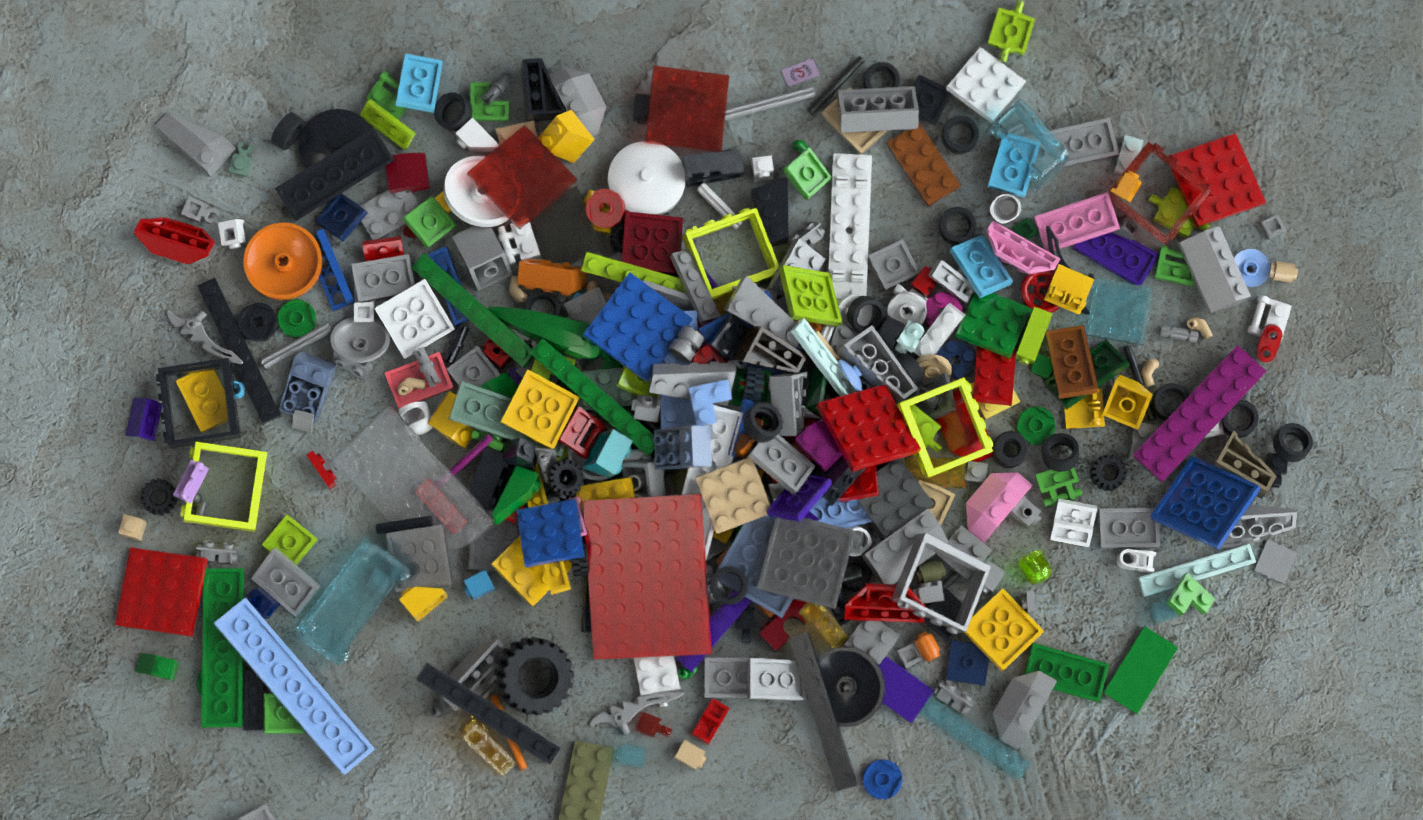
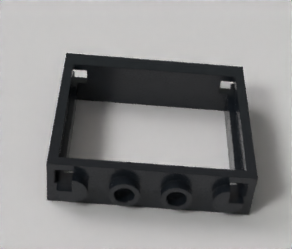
M229 358L158 368L159 374H156V383L161 389V393H158L159 404L163 405V412L160 413L161 422L165 424L166 432H163L164 442L170 448L195 445L196 442L210 443L241 438L232 363ZM222 369L230 432L176 440L168 377Z

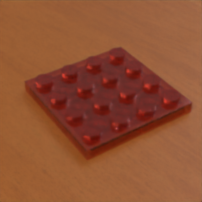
M653 66L645 143L722 152L730 75Z
M526 125L467 172L472 181L519 230L577 182V178L542 144Z

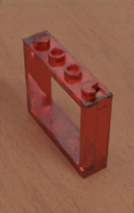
M1148 142L1122 173V176L1128 173L1129 170L1136 173L1150 154L1153 153L1198 188L1201 193L1166 235L1111 192L1112 187L1117 188V181L1108 193L1111 202L1167 246L1211 191L1207 188L1209 184L1202 178L1197 180L1192 176L1194 174L1192 170L1186 166L1184 168L1180 167L1177 164L1179 160L1171 154L1166 156L1163 153L1164 149L1157 143L1152 145Z

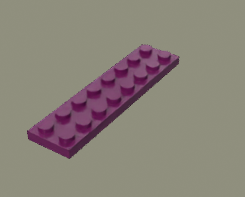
M1237 345L1133 454V457L1162 483L1267 371Z

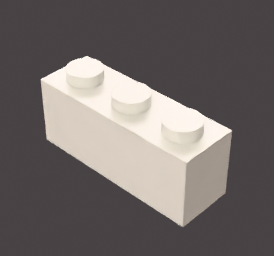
M949 303L919 341L913 352L919 357L927 354L936 355L965 317V314Z

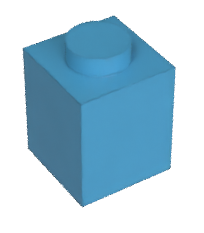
M486 570L464 580L466 586L463 589L468 598L472 596L474 601L495 590Z

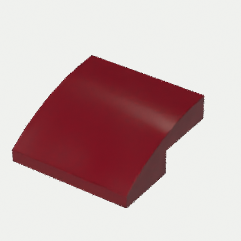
M425 153L392 155L395 161L386 165L388 188L391 194L406 190L414 193L430 189Z

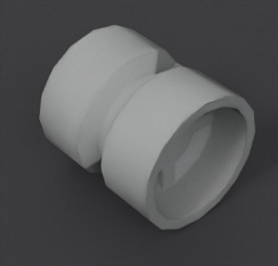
M684 325L677 335L678 339L673 340L668 350L678 359L689 363L695 355L694 350L699 349L705 339L699 332Z

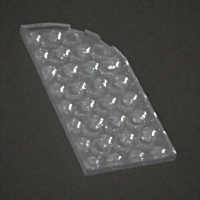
M388 406L334 460L390 522L432 516V526L444 524L448 550L458 549L471 544L494 524L489 512L391 406Z

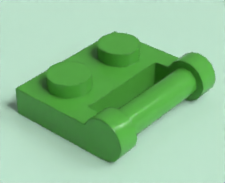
M384 71L366 97V101L373 100L399 120L407 108L396 106L397 96L383 86L387 83L398 90L400 82L390 77V74Z
M1161 245L1154 279L1193 287L1194 279L1187 264L1165 260L1166 256L1185 260L1182 252Z

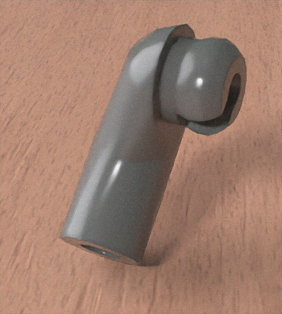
M196 493L192 503L196 509L194 515L204 516L207 503L200 493Z

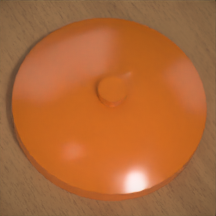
M275 223L262 228L250 239L244 253V270L251 285L262 295L275 300H290L302 296L315 285L322 270V253L316 239L306 229L292 223Z

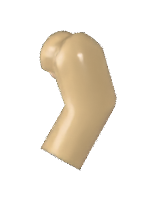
M511 276L510 296L518 303H525L528 294L519 288L517 284L518 276Z

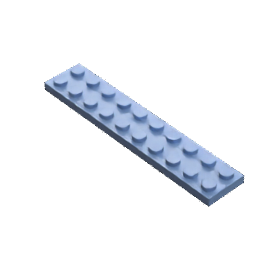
M246 598L214 623L217 629L343 776L375 750Z

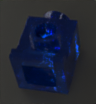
M262 588L253 589L247 596V600L263 619H269L280 606V603Z

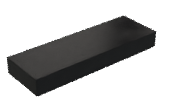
M244 670V731L264 730L265 683L253 670Z

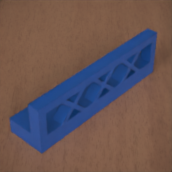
M324 229L316 231L317 235L314 238L316 241L320 240L322 244L321 253L325 251L326 256L322 254V258L329 261V266L327 270H321L325 275L323 277L320 273L319 279L334 312L355 302ZM328 275L336 277L337 282L334 288L325 283ZM335 292L342 294L345 301L334 305L332 299Z

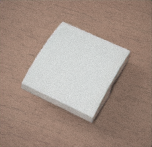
M1058 498L1050 540L1089 547L1097 506Z

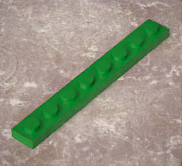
M423 253L411 268L423 279H426L444 298L518 364L525 368L533 359V356L530 355L532 348L427 254Z
M542 338L532 349L530 355L617 431L632 440V444L649 457L655 450L654 435Z

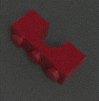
M793 598L783 617L781 618L774 614L776 618L771 623L767 621L761 626L760 630L762 632H760L759 636L776 653L790 638L784 630V623L788 619L794 618L805 625L819 612V609L813 603Z

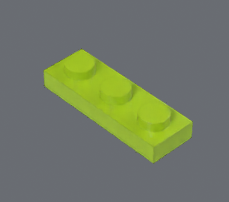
M371 99L366 102L360 114L368 123L404 150L409 147L416 134Z

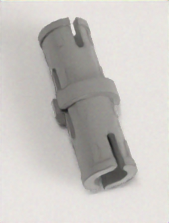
M418 348L419 352L415 350L413 354L429 386H436V382L440 384L441 380L434 369L435 365L430 361L425 348Z

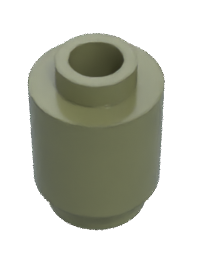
M936 560L919 565L915 571L917 581L922 582V584L942 579V576L946 575L943 563Z

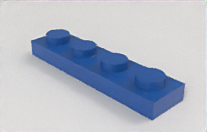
M445 246L429 253V257L462 286L449 248ZM445 298L455 326L470 321Z

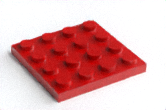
M1236 133L1166 158L1196 228L1266 203Z
M885 385L819 402L816 406L852 472L913 455L921 450L916 438H913L901 411L896 406L892 395Z
M130 547L115 625L193 637L208 559Z

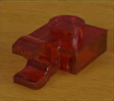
M643 711L635 729L637 732L653 738L656 732L670 737L672 732L671 728L660 725L661 718Z

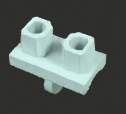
M909 320L896 340L898 343L895 349L900 353H906L907 351L912 353L925 332L923 327L919 323H912Z

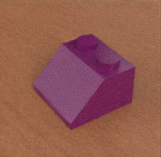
M823 418L811 424L795 439L797 445L824 472L842 456Z

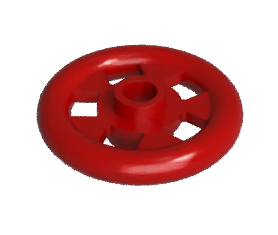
M1049 270L1031 275L1027 274L1024 277L1020 287V295L1025 306L1032 308V310L1036 307L1050 313L1060 308L1055 304L1050 305L1044 300L1045 295L1040 294L1041 288L1045 289L1047 293L1055 274L1054 271ZM1045 276V282L1038 283L1037 277ZM1029 285L1035 286L1033 294L1028 293ZM1035 298L1042 301L1041 306L1033 303Z

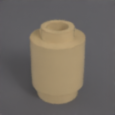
M1280 261L1270 262L1271 270L1269 277L1272 280L1292 283L1293 279L1296 280L1298 268H1295V264Z

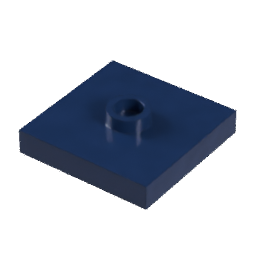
M341 193L329 203L315 222L344 242L368 212Z
M951 640L945 680L985 686L989 658L973 643Z

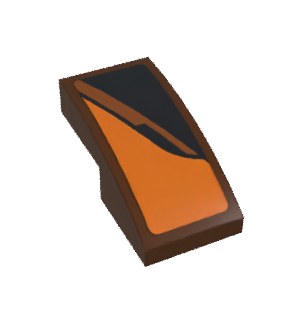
M756 418L755 421L758 426L766 431L764 420ZM741 433L734 449L737 459L742 460L754 449L758 441L753 440L749 435Z

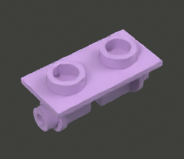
M191 460L173 495L191 504L209 468L203 466L204 464L199 461Z

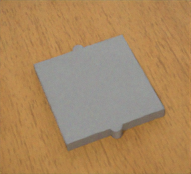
M1267 539L1254 571L1266 576L1267 579H1273L1284 584L1297 552L1286 548L1284 544L1279 545Z

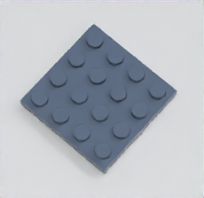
M763 516L742 526L718 569L725 566H733L741 570L745 574L749 586L745 597L782 618L793 598L757 589L775 522L767 516ZM725 574L719 579V582L739 593L741 582L736 575Z

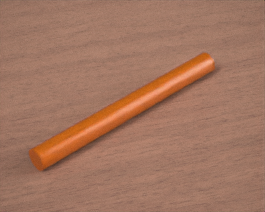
M498 695L490 696L492 704L504 711ZM507 738L520 771L526 769L527 765L518 744Z

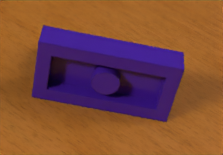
M134 398L125 435L155 441L163 405L149 398Z

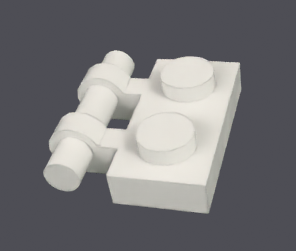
M529 219L510 224L512 232L506 233L505 226L497 228L499 233L498 239L499 242H502L509 265L516 263L514 256L520 255L521 260L540 257ZM515 239L517 248L512 249L509 240Z

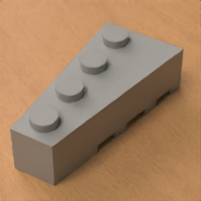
M743 275L724 310L751 326H762L796 348L799 342L791 333L796 323L747 275Z
M873 326L861 332L836 351L852 367L857 365L862 372L861 376L873 387L887 386L894 401L900 403L918 390Z
M641 458L640 460L622 461L623 467L621 472L623 478H632L635 498L666 496L663 470H655L654 459Z

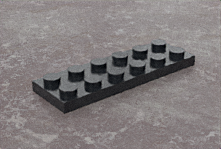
M375 127L279 185L275 190L296 222L395 160Z

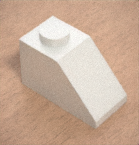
M473 118L456 132L458 139L456 142L462 149L467 148L470 152H498L500 150L499 144Z

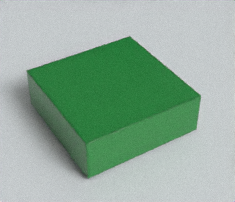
M1037 354L1030 373L1048 379L1053 369L1051 359Z

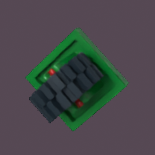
M744 367L742 371L736 369L731 390L732 399L729 400L728 405L741 407L743 399L753 401L754 405L757 403H767L768 382L772 371L753 367Z

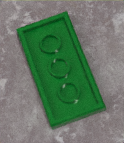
M1144 626L1103 694L1137 715L1179 647Z
M1032 643L1024 675L1041 671L1057 680L1052 690L1099 703L1109 664Z

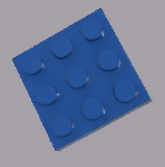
M575 499L517 510L525 567L585 557Z

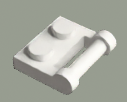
M1258 295L1256 311L1247 332L1258 337L1261 336L1262 330L1259 328L1266 305L1270 309L1265 326L1276 324L1282 330V334H1284L1292 306L1269 299L1263 295ZM1271 332L1269 337L1274 338L1276 333Z

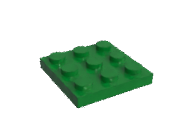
M975 292L956 333V337L1010 359L1032 308L995 293L979 298Z

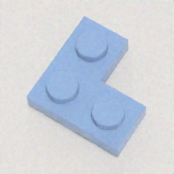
M728 379L689 387L697 426L717 423L713 403L732 399Z

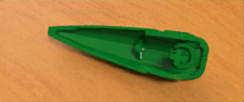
M488 307V310L506 326L538 343L543 338L559 353L562 352L576 359L596 358L601 351V348L583 336L591 325L589 323L525 309Z

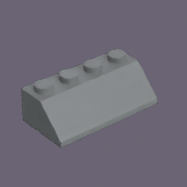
M914 86L838 90L841 133L918 129L919 108Z
M1220 226L1205 230L1178 243L1209 314L1239 305L1251 297Z
M928 508L862 557L881 584H894L899 581L917 534L926 533L949 544L939 522ZM924 547L917 567L936 552Z

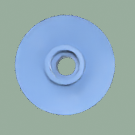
M1246 249L1235 256L1234 259L1247 287H1257L1268 279L1271 266L1268 258L1262 252L1255 249ZM1247 267H1251L1253 272L1249 273Z
M839 359V366L846 378L857 391H862L860 380L862 372L857 365L852 367L846 361Z

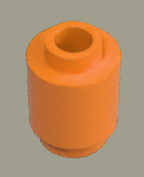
M926 631L916 636L917 640L914 643L922 659L924 658L926 662H929L941 656L939 646L932 633L928 634Z

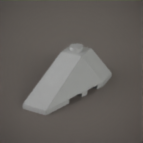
M1250 504L1220 549L1237 548L1243 546L1242 543L1250 540L1255 542L1260 540L1259 537L1268 534L1276 535L1296 528L1297 510Z

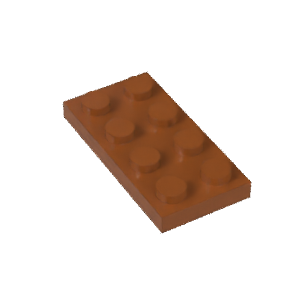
M918 123V129L906 130L887 142V146L928 207L961 187L920 123Z
M1084 325L1046 331L1045 336L1059 399L1098 393Z

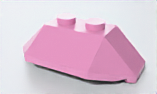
M992 221L987 229L994 255L1002 262L1016 267L1019 272L1031 275L1054 270L1060 261V258L995 221Z
M1018 472L991 473L966 502L967 530L984 543L1033 485Z

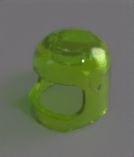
M1036 550L1017 562L1025 579L1032 585L1041 584L1052 575V567L1042 550Z

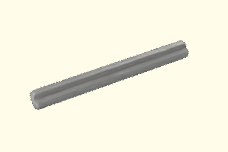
M810 86L723 109L722 115L724 120H730L815 97V91Z

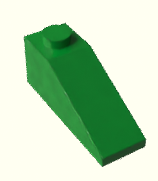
M516 466L492 513L495 525L500 524L530 501L535 493L539 492L541 482L538 473Z

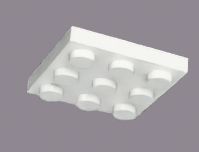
M980 47L949 83L946 90L992 124L1024 86L1026 81Z
M426 279L374 308L404 359L411 356L415 350L419 351L418 348L426 347L455 330Z

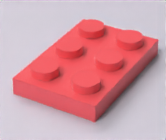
M440 352L428 356L430 361L434 363V369L441 380V383L437 384L436 382L434 387L429 386L424 373H421L419 369L420 365L417 360L385 372L398 409L407 404L421 402L454 389ZM409 377L426 380L424 390L414 388L405 396L398 393L399 384Z

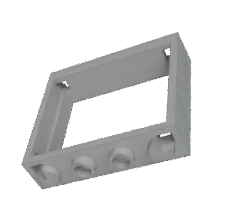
M926 533L917 534L891 600L897 602V606L900 608L913 610V614L916 616L927 617L931 619V623L947 627L946 630L951 633L966 632L991 566ZM924 547L974 571L955 622L905 597Z

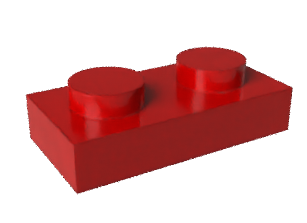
M401 236L362 242L365 261L404 255Z
M312 450L306 454L330 490L336 486L334 480L337 478L331 469L326 470L323 464L326 462L320 453L316 455Z

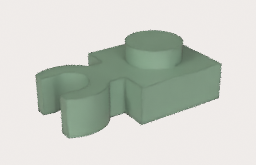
M240 141L238 144L239 154L233 153L228 172L248 178L253 162L252 157H248V155L253 152V145L250 144L247 150H243V142Z

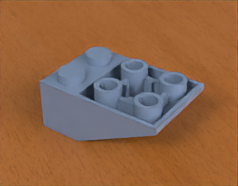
M303 351L297 354L291 367L279 410L290 415L294 414L295 409L314 414L315 424L332 384L337 364Z
M686 426L654 430L655 470L712 466L710 426Z

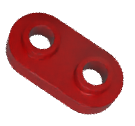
M1268 324L1263 328L1256 347V356L1265 363L1271 362L1275 358L1283 336L1282 330L1276 324ZM1271 332L1276 333L1274 338L1269 337ZM1265 350L1270 351L1268 356L1263 355Z

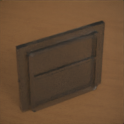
M578 186L524 209L544 260H551V263L563 264V262H570L571 264L583 259L586 251L596 253L602 250L593 224L587 217L586 207Z

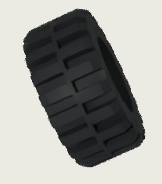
M538 637L521 638L519 642H512L509 649L505 648L502 651L504 655L502 658H498L496 662L499 664L498 669H494V675L497 676V680L494 682L495 687L499 689V696L505 700L504 702L508 706L528 715H542L544 712L548 714L553 711L554 707L559 708L562 705L561 701L563 698L567 700L570 695L567 693L568 689L573 687L571 678L574 677V671L570 668L573 665L571 660L567 659V653L560 649V646ZM530 658H542L549 665L550 680L541 692L534 695L526 694L518 685L519 669Z

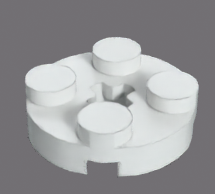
M900 291L891 299L887 313L890 317L904 324L910 320L912 323L915 322L922 325L927 315V304L916 293ZM909 307L912 313L909 312L906 315L904 314L905 310L902 308Z

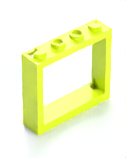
M750 208L742 209L735 216L732 213L721 217L722 220L717 222L710 220L700 228L693 226L687 229L686 233L682 236L685 247L690 250L713 300L733 293L732 287L737 286L741 279L712 289L692 239L749 220L768 270L748 277L755 284L772 279L779 268L757 208L752 210Z
M965 378L957 379L896 404L913 438H916L921 447V450L915 456L924 478H929L993 452V442L985 432V421L978 414V403L972 398L970 393L972 391L971 385ZM959 387L982 449L933 468L909 406Z
M196 442L195 447L191 446L189 456L195 462L199 461L201 450L258 458L249 520L247 523L191 515L192 503L186 502V505H182L180 516L184 517V522L255 532L267 452Z

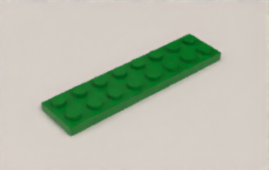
M212 568L205 571L203 585L202 728H242L243 658L217 629L214 623L244 599V568Z

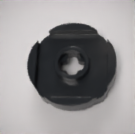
M257 302L246 306L238 318L240 331L248 340L253 342L268 341L278 328L276 313L265 303ZM262 318L263 325L255 327L254 319Z

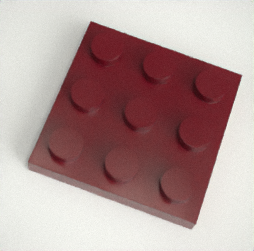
M625 211L621 261L664 274L678 276L670 256L672 253L681 251L683 218Z

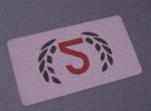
M814 59L782 69L788 87L820 75Z

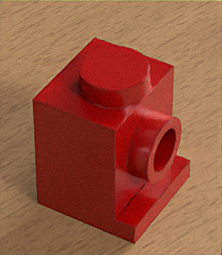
M925 266L912 283L910 289L913 288L928 298L930 293L928 290L932 291L937 282L928 276L932 267L928 268Z
M489 339L483 346L485 356L500 370L512 359L492 339ZM499 348L501 351L499 354H495L493 350Z

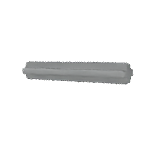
M325 323L261 358V363L264 368H269L332 333L330 325Z

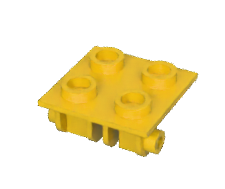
M1058 264L1044 300L1080 315L1081 310L1086 305L1085 301L1094 279Z
M1098 388V393L1087 395L1069 409L1064 407L1066 429L1105 427L1104 416L1102 415L1104 411L1102 388Z

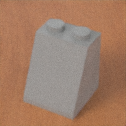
M473 226L452 236L456 248L478 291L513 275L506 255L491 227Z

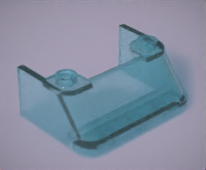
M1022 99L1017 100L998 117L987 132L989 136L993 134L996 138H1007L1030 165L1029 177L1032 181L1037 182L1034 187L1035 191H1038L1056 177L1069 159L1065 148Z

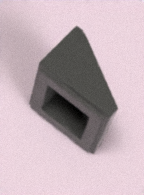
M1126 214L1117 218L1120 229L1113 231V233L1126 239L1134 240L1138 228Z

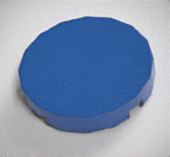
M877 760L870 763L863 774V786L866 792L879 800L895 796L903 782L899 767L888 760Z

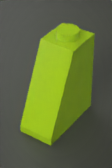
M1036 307L1033 308L1016 352V359H1018L1019 363L1029 365L1030 363L1033 365L1053 313Z

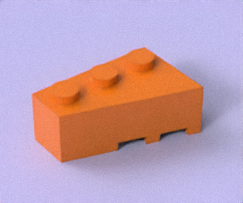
M526 258L519 261L517 284L524 285L526 289L542 288L543 292L559 291L561 295H572V293L586 287L587 272L581 271V266H569L570 262L557 264L551 263V260Z

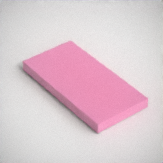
M1108 192L1034 216L1044 250L1048 252L1050 251L1046 233L1047 226L1051 228L1058 239L1059 249L1120 229ZM1052 239L1053 249L1056 251L1054 239Z

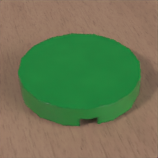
M300 299L290 300L284 303L278 312V325L281 331L288 337L300 338L315 328L316 313L309 303Z
M1035 406L1025 409L1019 415L1016 428L1017 432L1027 440L1028 444L1042 445L1047 437L1054 434L1056 424L1053 415L1047 409Z

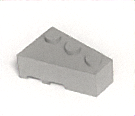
M807 372L782 373L770 377L768 382V388L771 392L770 404L779 411L783 420V428L779 433L780 436H796L804 430L805 409L801 408L802 397L806 396V390L802 389L803 378H807Z

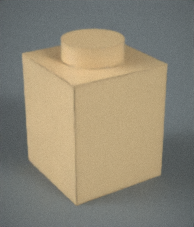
M124 514L118 533L122 537L141 541L147 522L143 519Z
M684 740L675 756L676 760L694 770L697 767L702 768L707 758L704 756V750Z

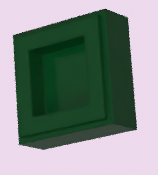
M1028 217L1011 228L1014 233L1028 241L1039 233Z

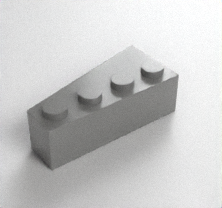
M728 361V363L710 362V364H698L697 362L690 363V365H680L679 363L653 364L649 392L691 400L689 387L728 379L731 391L736 373L735 361ZM729 400L716 402L713 404L728 407Z

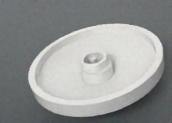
M641 141L626 146L615 156L608 172V186L610 190L620 194L625 203V211L662 215L679 202L685 188V171L681 160L670 148L657 142Z
M471 156L456 162L448 171L443 185L444 197L451 211L463 221L480 227H493L508 221L516 212L521 199L520 185L513 172L503 163L485 156Z

